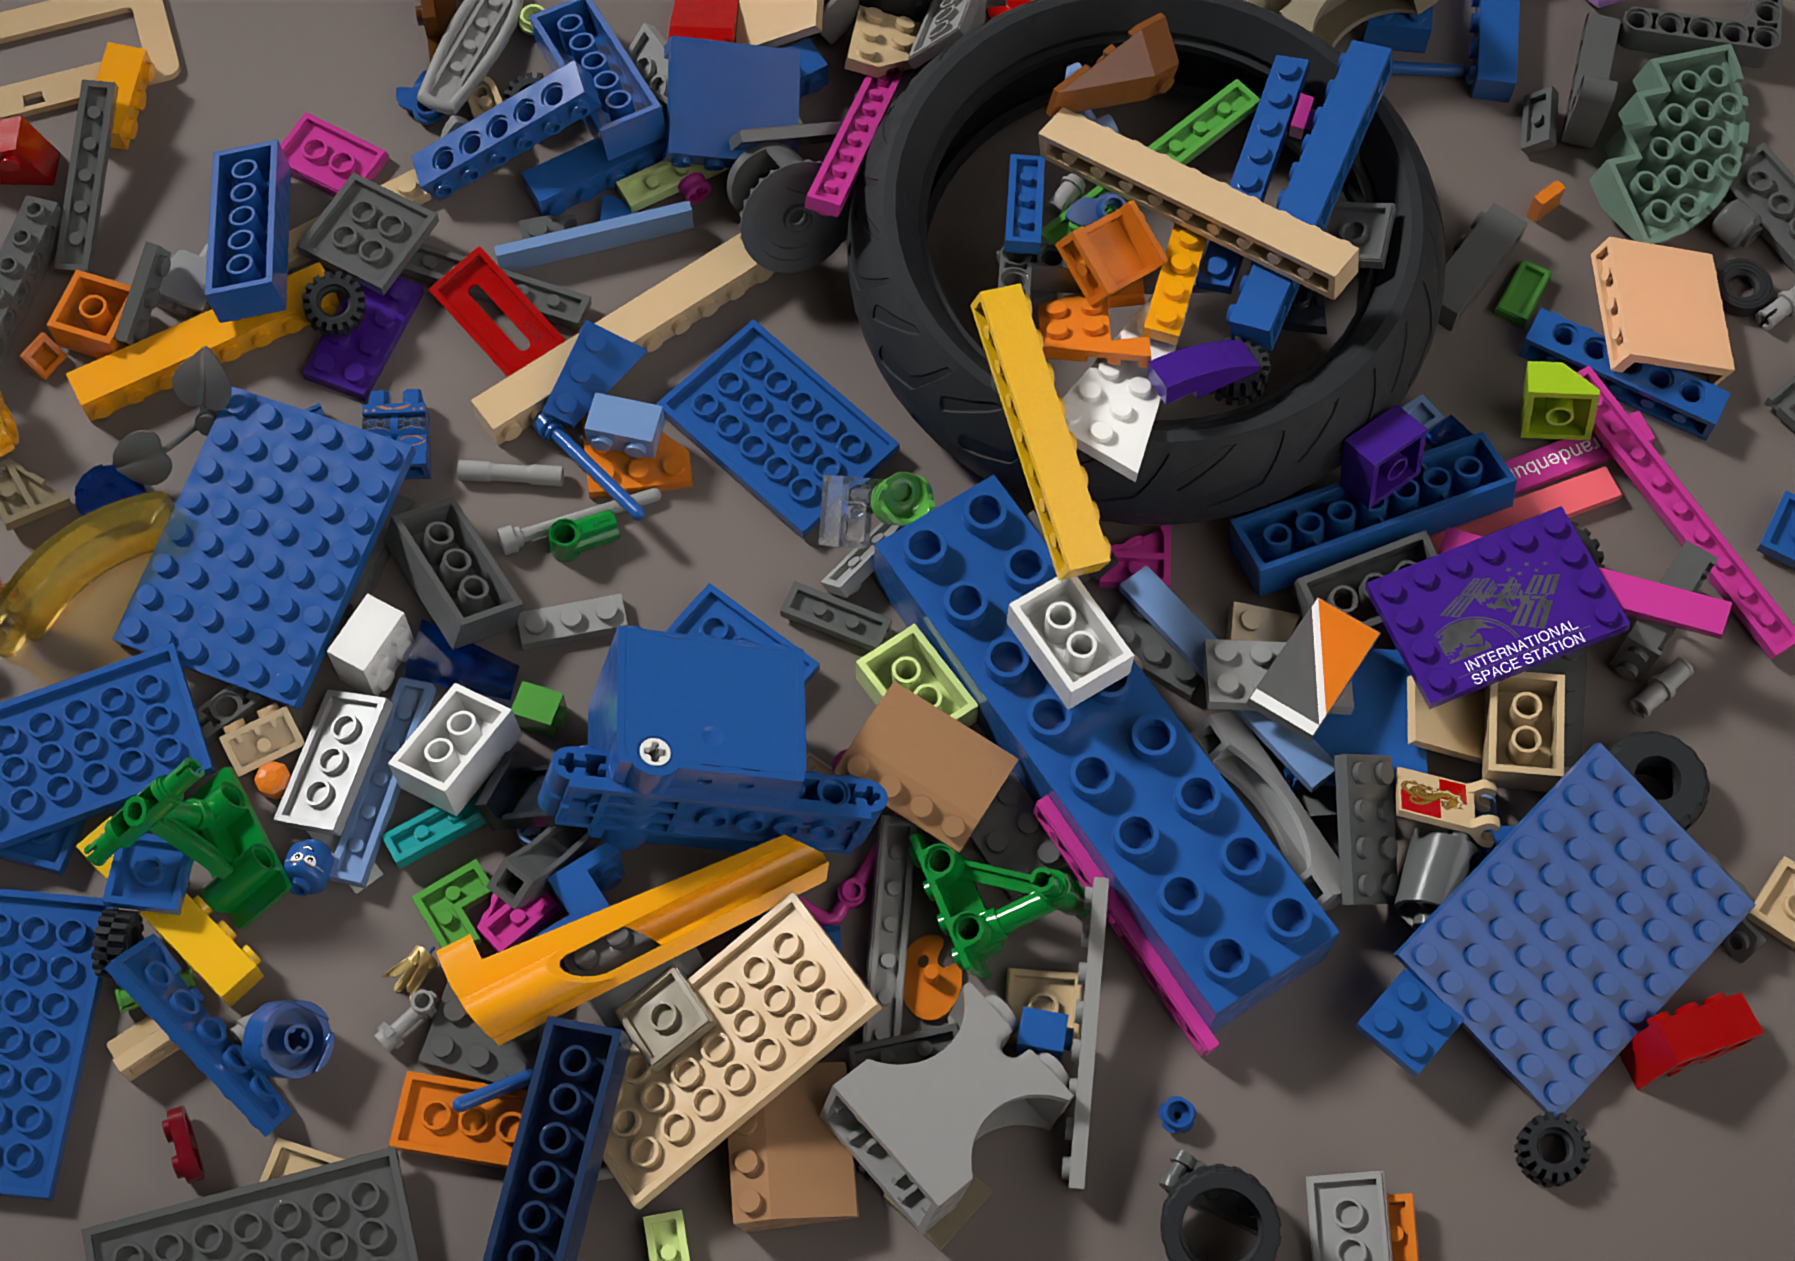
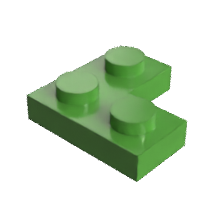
M477 859L411 896L441 948L469 934H472L476 946L482 943L465 914V911L493 895V892L486 887L490 880Z

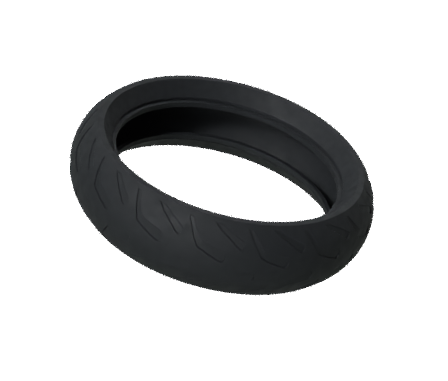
M1035 0L997 15L989 20L988 23H983L970 30L958 41L945 48L911 80L908 88L902 91L875 132L858 174L848 221L847 258L855 312L874 361L896 398L916 423L938 445L984 479L995 475L1006 491L1033 502L999 393L995 392L991 386L992 372L986 353L963 328L950 308L937 281L930 258L928 233L936 207L948 184L965 161L998 131L1019 118L1048 106L1053 89L1065 80L1067 66L1079 62L1081 66L1087 64L1093 67L1103 55L1104 49L1111 44L1116 48L1130 38L1128 37L1129 30L1160 12L1166 17L1179 60V65L1174 75L1175 82L1163 94L1178 95L1207 102L1234 80L1238 79L1261 99L1276 55L1309 60L1310 71L1302 94L1314 97L1312 109L1317 110L1319 106L1323 107L1325 103V92L1330 79L1335 80L1337 64L1341 52L1299 24L1273 11L1244 0ZM1382 94L1337 201L1395 203L1396 214L1384 269L1358 268L1356 313L1342 336L1328 353L1305 374L1283 389L1257 402L1205 417L1154 420L1136 482L1077 448L1076 454L1080 466L1085 468L1088 475L1087 488L1091 500L1097 504L1099 509V521L1130 525L1189 524L1222 519L1277 502L1300 491L1303 487L1313 484L1342 464L1344 440L1376 419L1380 413L1388 411L1396 404H1401L1419 374L1429 352L1440 317L1445 288V237L1439 200L1430 171L1405 122L1384 94ZM1256 111L1245 119L1252 122ZM1289 128L1284 144L1301 157L1303 139L1306 134L1311 135L1312 131L1305 129L1301 140L1289 136Z

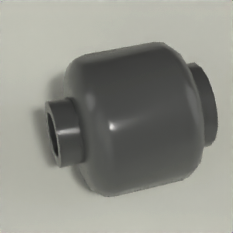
M1736 199L1729 204L1723 201L1711 214V217L1714 219L1711 225V232L1732 249L1740 246L1746 248L1757 238L1763 229L1759 226L1761 216L1741 199Z

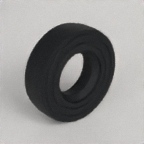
M1735 258L1724 262L1717 268V280L1724 312L1733 316L1747 317L1756 314L1767 305L1772 295L1773 282L1763 266L1749 259ZM1734 278L1747 280L1753 287V294L1748 297H1740L1734 294L1729 288V281Z

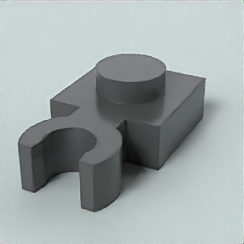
M546 215L519 221L523 240L565 230L569 227L577 226L575 215H565L558 222H553L552 216Z

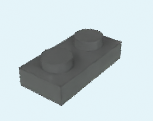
M1553 86L1524 96L1521 150L1527 156L1556 146L1559 92Z

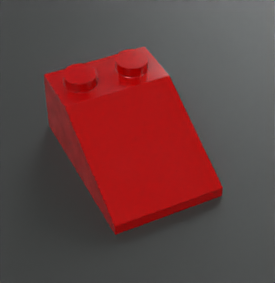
M675 0L668 40L671 36L736 43L739 0Z

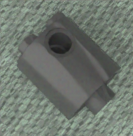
M1423 827L1414 829L1393 907L1396 913L1415 930L1429 918L1484 860V852L1475 844L1469 842L1471 836L1468 833L1452 829L1448 831V834L1434 832Z

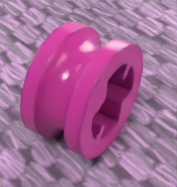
M701 172L687 175L678 185V190L684 195V200L690 201V204H697L703 201L712 190L711 185L706 181L705 176Z

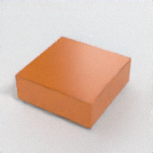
M1559 180L1551 183L1534 196L1527 216L1534 223L1543 218L1559 205L1566 187Z

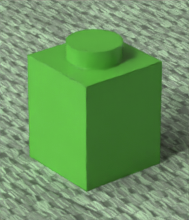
M522 681L511 708L519 728L550 738H555L558 729L565 727L570 713L564 693Z

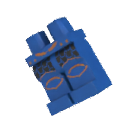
M406 389L403 391V403L391 404L389 392L385 390L371 391L368 405H362V429L412 445L417 450L410 467L421 468L416 470L408 469L404 480L431 479L430 416L421 390Z

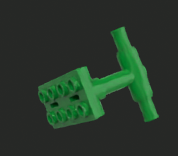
M186 757L169 775L158 776L138 795L130 797L124 807L107 821L104 833L85 847L84 853L89 854L94 850L87 856V859L96 866H102L120 848L131 847L150 830L209 870L213 879L202 889L204 900L213 910L220 913H230L238 929H245L292 889V884L232 767L221 769L189 799L182 801L184 792L205 775L204 769H200L196 773L202 767L200 762L192 757Z
M916 832L909 835L913 847L909 848L911 858L918 868L922 867L927 879L923 881L924 889L932 902L936 901L941 914L937 915L939 925L945 935L951 936L955 948L951 949L952 956L957 966L961 970L965 969L971 975L984 980L993 977L986 959L1001 951L1005 939L1010 936L1009 933L1056 910L1065 915H1075L1078 917L1086 916L1091 911L1084 909V887L1072 880L1068 873L1064 874L1059 870H1049L1048 868L1040 867L1029 875L972 862L945 844H934ZM976 883L1025 894L1026 896L1000 909L993 907L987 910Z

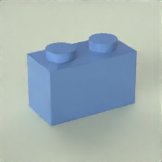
M595 393L584 427L587 444L600 451L615 450L625 452L634 458L649 457L655 459L665 425L663 406Z

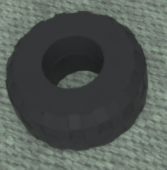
M1658 731L1629 734L1627 737L1616 742L1608 750L1634 778L1636 774H1647L1660 781L1667 792V799L1656 801L1685 831L1694 825L1707 805L1710 782L1704 763L1690 746L1672 735Z

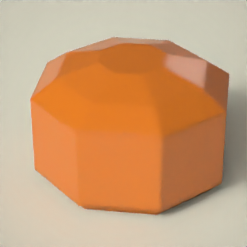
M271 761L259 767L254 781L263 797L277 800L283 797L291 774L285 764Z

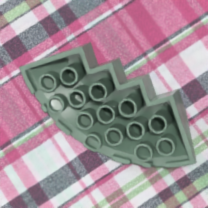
M1731 44L1650 59L1632 80L1637 92L1618 113L1623 126L1603 146L1609 159L1589 179V182L1601 208L1634 241L1659 245L1686 233L1699 224L1720 204L1733 180L1737 177L1742 165L1740 161L1743 149L1748 141L1749 122H1746L1745 109L1749 105L1747 96H1743L1740 82L1744 78Z

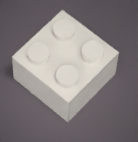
M367 593L329 647L327 653L340 681L367 695L379 696L382 690L386 691L391 686L395 678V671L401 662H406L411 657L415 648V640L404 612Z

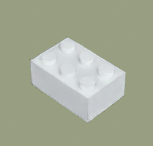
M1077 576L1060 581L1058 577H1055L1009 604L1008 626L1068 710L1130 674L1134 654Z
M454 683L388 762V765L401 789L457 816L497 767L504 753L509 752L519 740L522 732L512 709Z

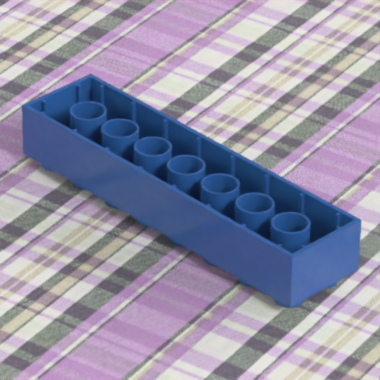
M992 475L877 542L874 552V582L905 625L910 627L916 624L977 702L978 715L976 723L988 740L1019 759L1012 773H1015L1034 803L1036 804L1038 800L1049 795L1104 877L1109 878V884L1212 1033H1215L1325 960L1340 932L1134 659L1130 674L1069 710L1066 708L1007 624L1009 604L1057 577L1047 544L995 475Z

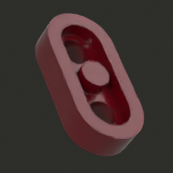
M182 1105L168 1110L167 1119L162 1121V1127L168 1143L173 1142L177 1155L171 1157L177 1178H185L188 1184L204 1179L205 1172L192 1123L185 1107Z

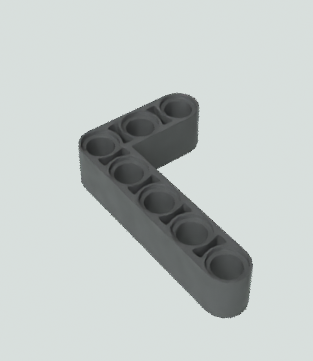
M1746 0L1744 22L1644 7H1632L1625 12L1619 27L1617 42L1623 48L1663 55H1675L1731 44L1740 66L1764 68L1771 62L1781 42L1783 0Z
M1592 12L1587 14L1580 38L1560 142L1593 149L1616 94L1618 83L1609 80L1621 19Z
M1041 243L1040 254L1004 252L1005 245L1002 247L998 288L1021 283L1024 294L1028 295L1029 298L1030 290L1075 294L1082 292L1055 244ZM991 373V386L994 389V391L998 393L993 375Z

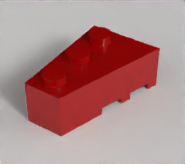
M22 116L0 120V184L55 186L60 152Z
M1720 992L1704 1000V1005L1698 1006L1696 1001L1675 1010V1015L1670 1016L1668 1011H1664L1647 1020L1649 1026L1632 1037V1040L1619 1053L1637 1090L1649 1086L1651 1082L1664 1074H1668L1671 1077L1680 1073L1681 1068L1698 1062L1703 1064L1737 1050L1764 1034L1743 993L1740 992L1726 997L1724 992Z

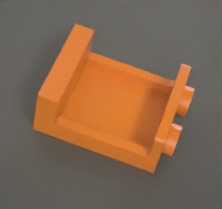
M1134 200L1127 202L1116 211L1101 219L1072 231L1055 244L1090 306L1149 275L1168 262L1162 245L1157 241L1146 222L1144 214L1139 210Z

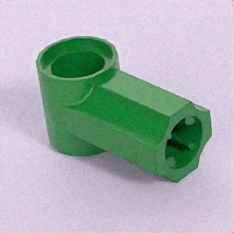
M611 510L574 521L567 518L558 519L553 522L549 529L551 554L555 559L562 562L573 561L583 551L620 540L617 521ZM564 537L572 539L569 543H561L558 540Z

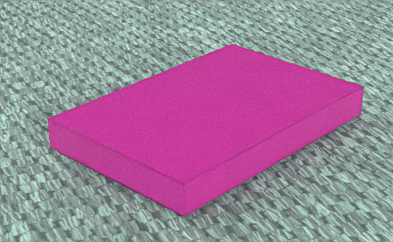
M307 112L304 113L280 144L291 167V176L334 197L353 172L373 181L389 160L387 151Z

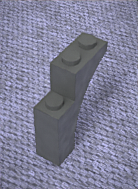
M549 826L526 846L504 857L486 887L516 910L550 892L551 889L547 877L571 864L575 859L594 850L601 838L589 837L588 828Z

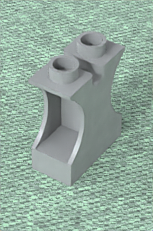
M970 981L963 986L948 1016V1023H958L960 1029L956 1037L944 1050L927 1060L912 1064L895 1065L867 1059L832 1086L819 1116L921 1235L957 1207L973 1180L971 1156L973 1143L992 1130L1011 1125H1028L1050 1131L1055 1127L1074 1097L1068 1090L1069 1077L1067 1072L1051 1054L1045 1051L1035 1054L1031 1049H1028L1020 1056L1011 1058L1002 1052L1008 1038L1018 1029L1017 1020L1012 1010L1002 999L995 995H988L984 998Z

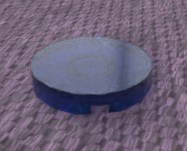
M113 463L106 466L101 464L91 468L80 478L75 487V504L79 514L88 524L100 529H116L128 525L139 516L146 504L147 491L145 485L134 482L118 472Z

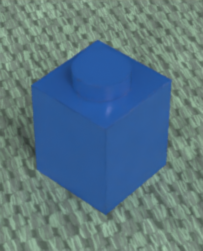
M1023 1006L1015 1053L1023 1054L1028 1049H1031L1035 1054L1045 1051L1060 1062L1063 1050L1070 1051L1074 1028L1067 1027L1069 1015Z

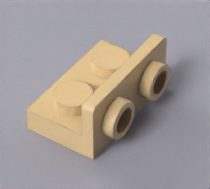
M277 702L256 711L259 718L246 724L244 719L241 718L223 727L226 734L220 736L219 740L238 777L304 746L305 742L287 705L279 708Z

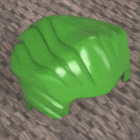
M900 471L888 477L873 489L871 495L873 513L882 523L888 525L906 526L935 509L933 491L928 480L909 472Z

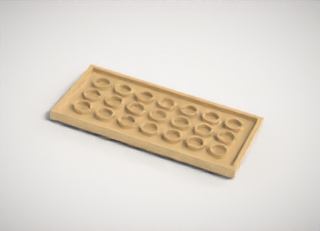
M794 892L687 979L716 1021L717 1025L657 1073L650 1068L632 1040L603 1160L634 1207L642 1209L882 1009V1006L800 897Z

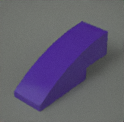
M1242 340L1208 342L1180 349L1148 361V380L1166 405L1191 393L1198 399L1259 371L1260 365Z

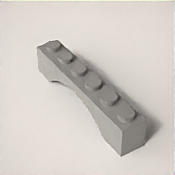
M1233 710L1210 714L1190 735L1218 772L1238 787L1261 813L1275 835L1284 859L1324 911L1335 908L1342 902L1340 861L1251 729Z

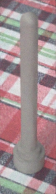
M652 488L630 496L641 506L659 501L661 492L657 488ZM613 500L519 529V526L512 528L511 525L498 528L497 533L506 556L519 552V548L525 546L524 542L549 535L550 526L558 519L567 518L574 521L606 510H611L614 515L626 510Z

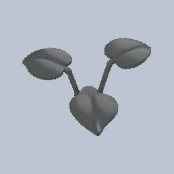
M207 346L202 347L193 356L181 363L172 379L174 392L183 403L188 406L200 405V412L191 427L163 447L159 436L155 432L137 430L126 435L115 448L113 466L118 472L134 482L149 486L164 482L169 477L173 467L172 461L166 452L171 451L195 431L208 436L219 411L224 409L229 403L232 392L229 378L219 359Z

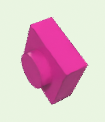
M1301 93L1290 125L1289 136L1302 140L1305 129L1312 131L1316 112L1315 109H1312L1314 97Z

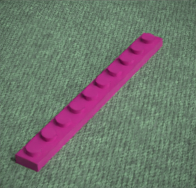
M889 69L886 75L876 78L866 75L806 196L804 208L814 210L822 216H839L864 163L872 138L888 112L907 70Z
M1589 365L1578 371L1579 375L1600 390L1593 432L1679 543L1683 546L1686 540L1719 558L1709 572L1707 579L1724 600L1732 602L1731 610L1766 655L1772 660L1795 646L1794 625Z

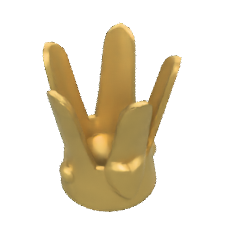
M416 945L406 959L384 973L382 977L387 978L390 976L396 978L404 973L395 984L394 991L399 993L407 987V991L412 995L419 990L426 975L438 966V962L431 955L435 947L433 946L427 951L421 946Z

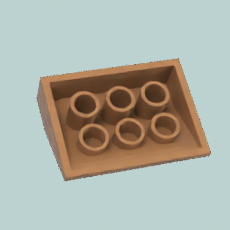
M894 681L850 744L833 773L837 776L849 774L856 778L869 779L879 783L887 792L888 801L886 807L961 853L1019 759Z
M817 1062L728 1136L733 1225L747 1233L860 1217L854 1156L819 1117L832 1086L848 1074L846 1062Z

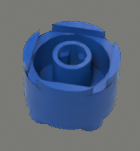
M288 1000L264 1003L250 1017L245 1027L241 1048L242 1054L255 1070L265 1076L287 1079L306 1077L322 1069L331 1057L335 1039L334 1032H331L328 1023L330 1019L321 1007L309 1001Z

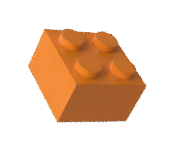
M76 269L47 323V327L57 345L99 359L127 347V345L115 340L114 336L131 286Z

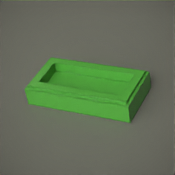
M1522 259L1497 305L1494 315L1525 328L1553 272Z

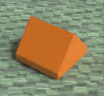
M41 332L19 356L22 366L42 380H46L67 357L44 332Z

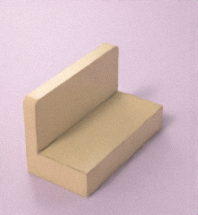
M150 1016L145 1017L107 1043V1048L114 1057L113 1062L129 1082L180 1049Z

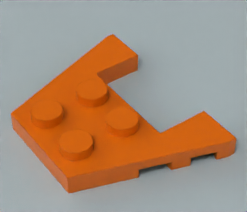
M1143 278L1092 306L1088 303L1083 292L1039 304V330L1043 337L1044 345L1042 350L1045 358L1086 362L1088 357L1107 358V363L1110 365L1120 366L1122 360L1138 361V367L1148 368V361L1152 360L1149 336L1111 340L1108 311L1109 308L1145 305Z

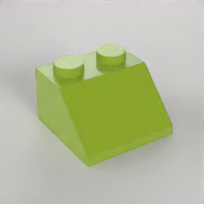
M1528 361L1520 403V437L1591 441L1600 390L1563 362Z

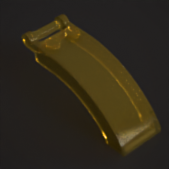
M163 491L149 492L100 507L65 526L38 547L19 567L10 581L0 588V625L6 619L12 628L6 634L0 626V656L3 658L14 656L26 639L33 642L41 641L66 606L90 583L128 560L153 552L170 515L175 509L169 494Z

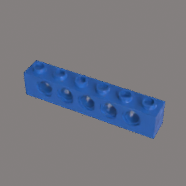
M573 60L415 153L411 157L420 188L440 201L451 196L465 185L477 181L481 176L496 167L506 164L508 160L520 153L532 149L539 142L559 133L563 128L575 121L587 117L591 112L602 106L592 74Z
M1543 308L1540 309L1517 355L1528 361L1563 362L1575 372L1590 365L1617 401L1705 441L1716 426L1731 394L1721 389L1718 385L1698 379L1682 369L1634 362L1625 370L1627 373L1611 371L1605 336L1596 333L1587 326L1578 325L1563 318L1556 312H1550Z

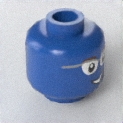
M306 839L290 847L282 866L292 884L291 893L298 896H307L308 894H318L326 888L330 879L329 876L333 867L334 857L331 849L325 843L316 839Z

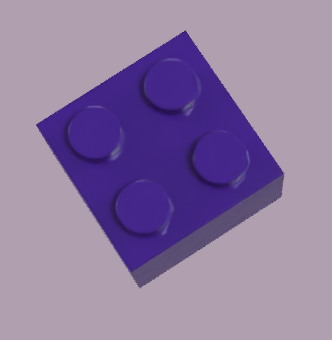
M1398 404L1388 411L1380 413L1376 419L1344 440L1339 485L1369 510L1420 474L1427 429Z

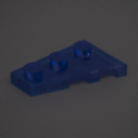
M422 619L405 666L404 677L452 687L454 683H457L478 694L511 701L520 666L473 643L452 650L438 626Z

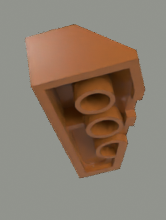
M1160 12L1137 24L1128 31V37L1130 38L1117 48L1111 44L1104 49L1103 55L1093 67L1085 64L1053 89L1046 113L1053 117L1062 107L1075 113L1147 100L1158 93L1163 94L1167 92L1175 82L1174 75L1178 68L1179 60L1166 17Z

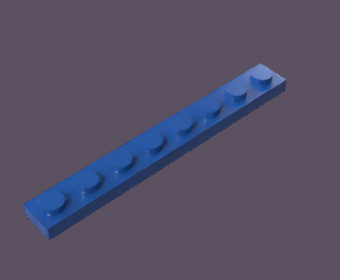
M1276 55L1230 183L1232 188L1246 195L1254 196L1261 202H1264L1310 71L1308 59ZM1210 240L1196 278L1197 288L1231 294L1244 256Z

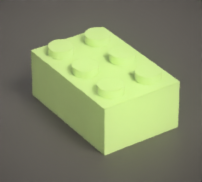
M916 624L911 625L856 661V679L876 706L895 681L965 726L969 727L977 722V702Z

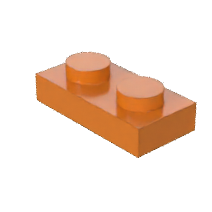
M1413 1193L1387 1194L1393 1261H1419Z

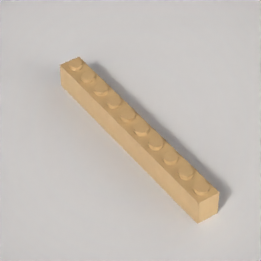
M1062 107L1038 133L1040 156H1044L1045 160L1129 201L1134 200L1136 204L1332 300L1338 297L1358 272L1359 248L1353 246L1349 241L1332 236L1315 225H1309L1291 216L1286 211L1267 205L1258 198L1246 195L1225 182H1219L1202 174L1195 168L1183 165L1166 154H1160L1144 146L1139 141L1131 140L1116 133L1109 127L1099 125L1080 113H1074Z
M741 233L594 324L647 349V352H653L664 341L675 334L680 335L687 331L691 324L699 319L713 315L726 302L740 298L750 287L767 281L774 271L765 269L750 257L740 239ZM579 333L471 400L476 419L497 446L505 441L517 438L522 430L532 425L535 417L542 412Z

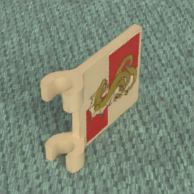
M1397 766L1395 770L1397 816L1468 833L1478 845L1487 848L1493 846V834L1484 831L1493 830L1499 832L1500 818L1489 814L1475 818V809L1489 812L1491 807L1490 798L1481 797V795L1489 794L1496 796L1497 786L1494 781L1483 779L1466 784Z

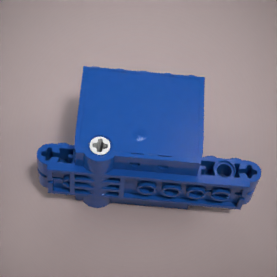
M618 626L589 702L588 745L563 747L553 754L538 794V805L544 813L555 817L556 825L588 828L589 837L601 838L605 843L616 846L619 850H633L642 846L645 842L743 852L782 835H787L820 852L851 855L854 848L862 845L886 806L888 796L883 786L869 779L856 778L849 774L835 776L820 774L813 770L806 771L807 750L803 649L789 647L784 644L769 645L754 643L750 640L720 639L712 635L680 634L672 630L656 631L643 629L639 626Z

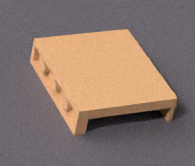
M1608 237L1591 253L1611 371L1624 372L1634 362L1708 373L1710 383L1716 385L1735 371L1723 311V302L1720 296L1717 272L1712 254L1615 237Z

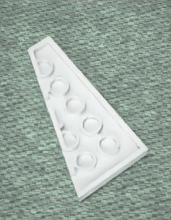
M1153 295L1114 340L1142 337ZM1149 338L1152 360L1176 350L1177 345ZM1097 358L1062 398L1066 409L1065 420L1067 427L1074 434L1079 450L1136 482L1161 398L1148 380V368L1138 367V361L1122 360L1120 366L1108 364L1107 358Z

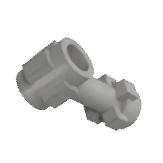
M417 990L411 995L412 1007L391 1026L383 1022L377 1028L379 1031L374 1037L388 1052L394 1048L398 1050L404 1044L400 1037L420 1019L429 1020L434 1018L439 998L432 990Z

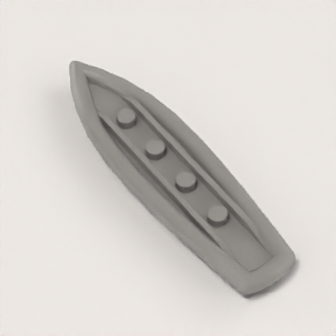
M464 0L451 19L436 49L418 92V102L439 113L457 114L508 44L519 21L524 0Z

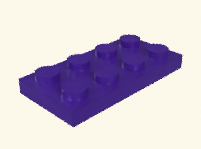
M397 277L384 296L361 285L366 301L364 321H360V327L357 330L351 329V334L347 336L344 333L339 334L338 338H333V334L329 333L327 336L323 335L302 372L304 379L366 401L425 293L423 286ZM345 296L334 316H339L346 311L348 301Z

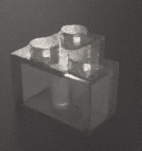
M824 475L818 545L869 549L872 514H874L871 507V495L873 489L886 479Z

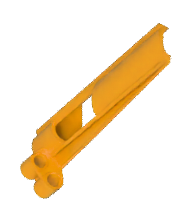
M782 835L482 959L473 941L472 934L437 950L436 954L448 982L466 1014L470 1015L475 1023L500 1046L546 1023L548 1016L558 1017L774 908L792 892L799 895L827 880L829 862L824 854L817 849L792 837ZM623 926L635 930L661 945L606 974L597 976L572 975L563 971L560 967V960L565 955Z

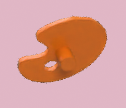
M935 934L924 935L918 938L908 948L903 1001L906 1007L916 1018L928 1022L940 1020L950 1012L960 994L962 985V970L956 963L947 967H941L938 964L944 939ZM921 957H927L929 960V964L925 968H921L918 965V960Z

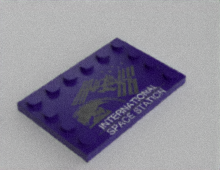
M1562 506L1367 582L1365 587L1370 600L1429 710L1629 630L1631 624Z

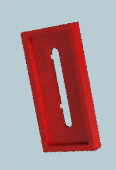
M480 245L428 289L507 377L566 341ZM478 286L482 288L529 340L530 346L528 349L519 350L470 296V290L473 287Z

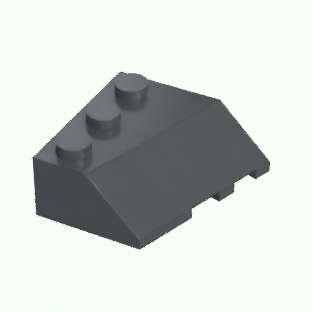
M623 926L565 955L562 960L569 974L597 976L606 974L661 945L651 938ZM694 947L587 1002L605 1027L624 1028L614 1012L618 1007L673 963L689 979L706 962L698 949Z

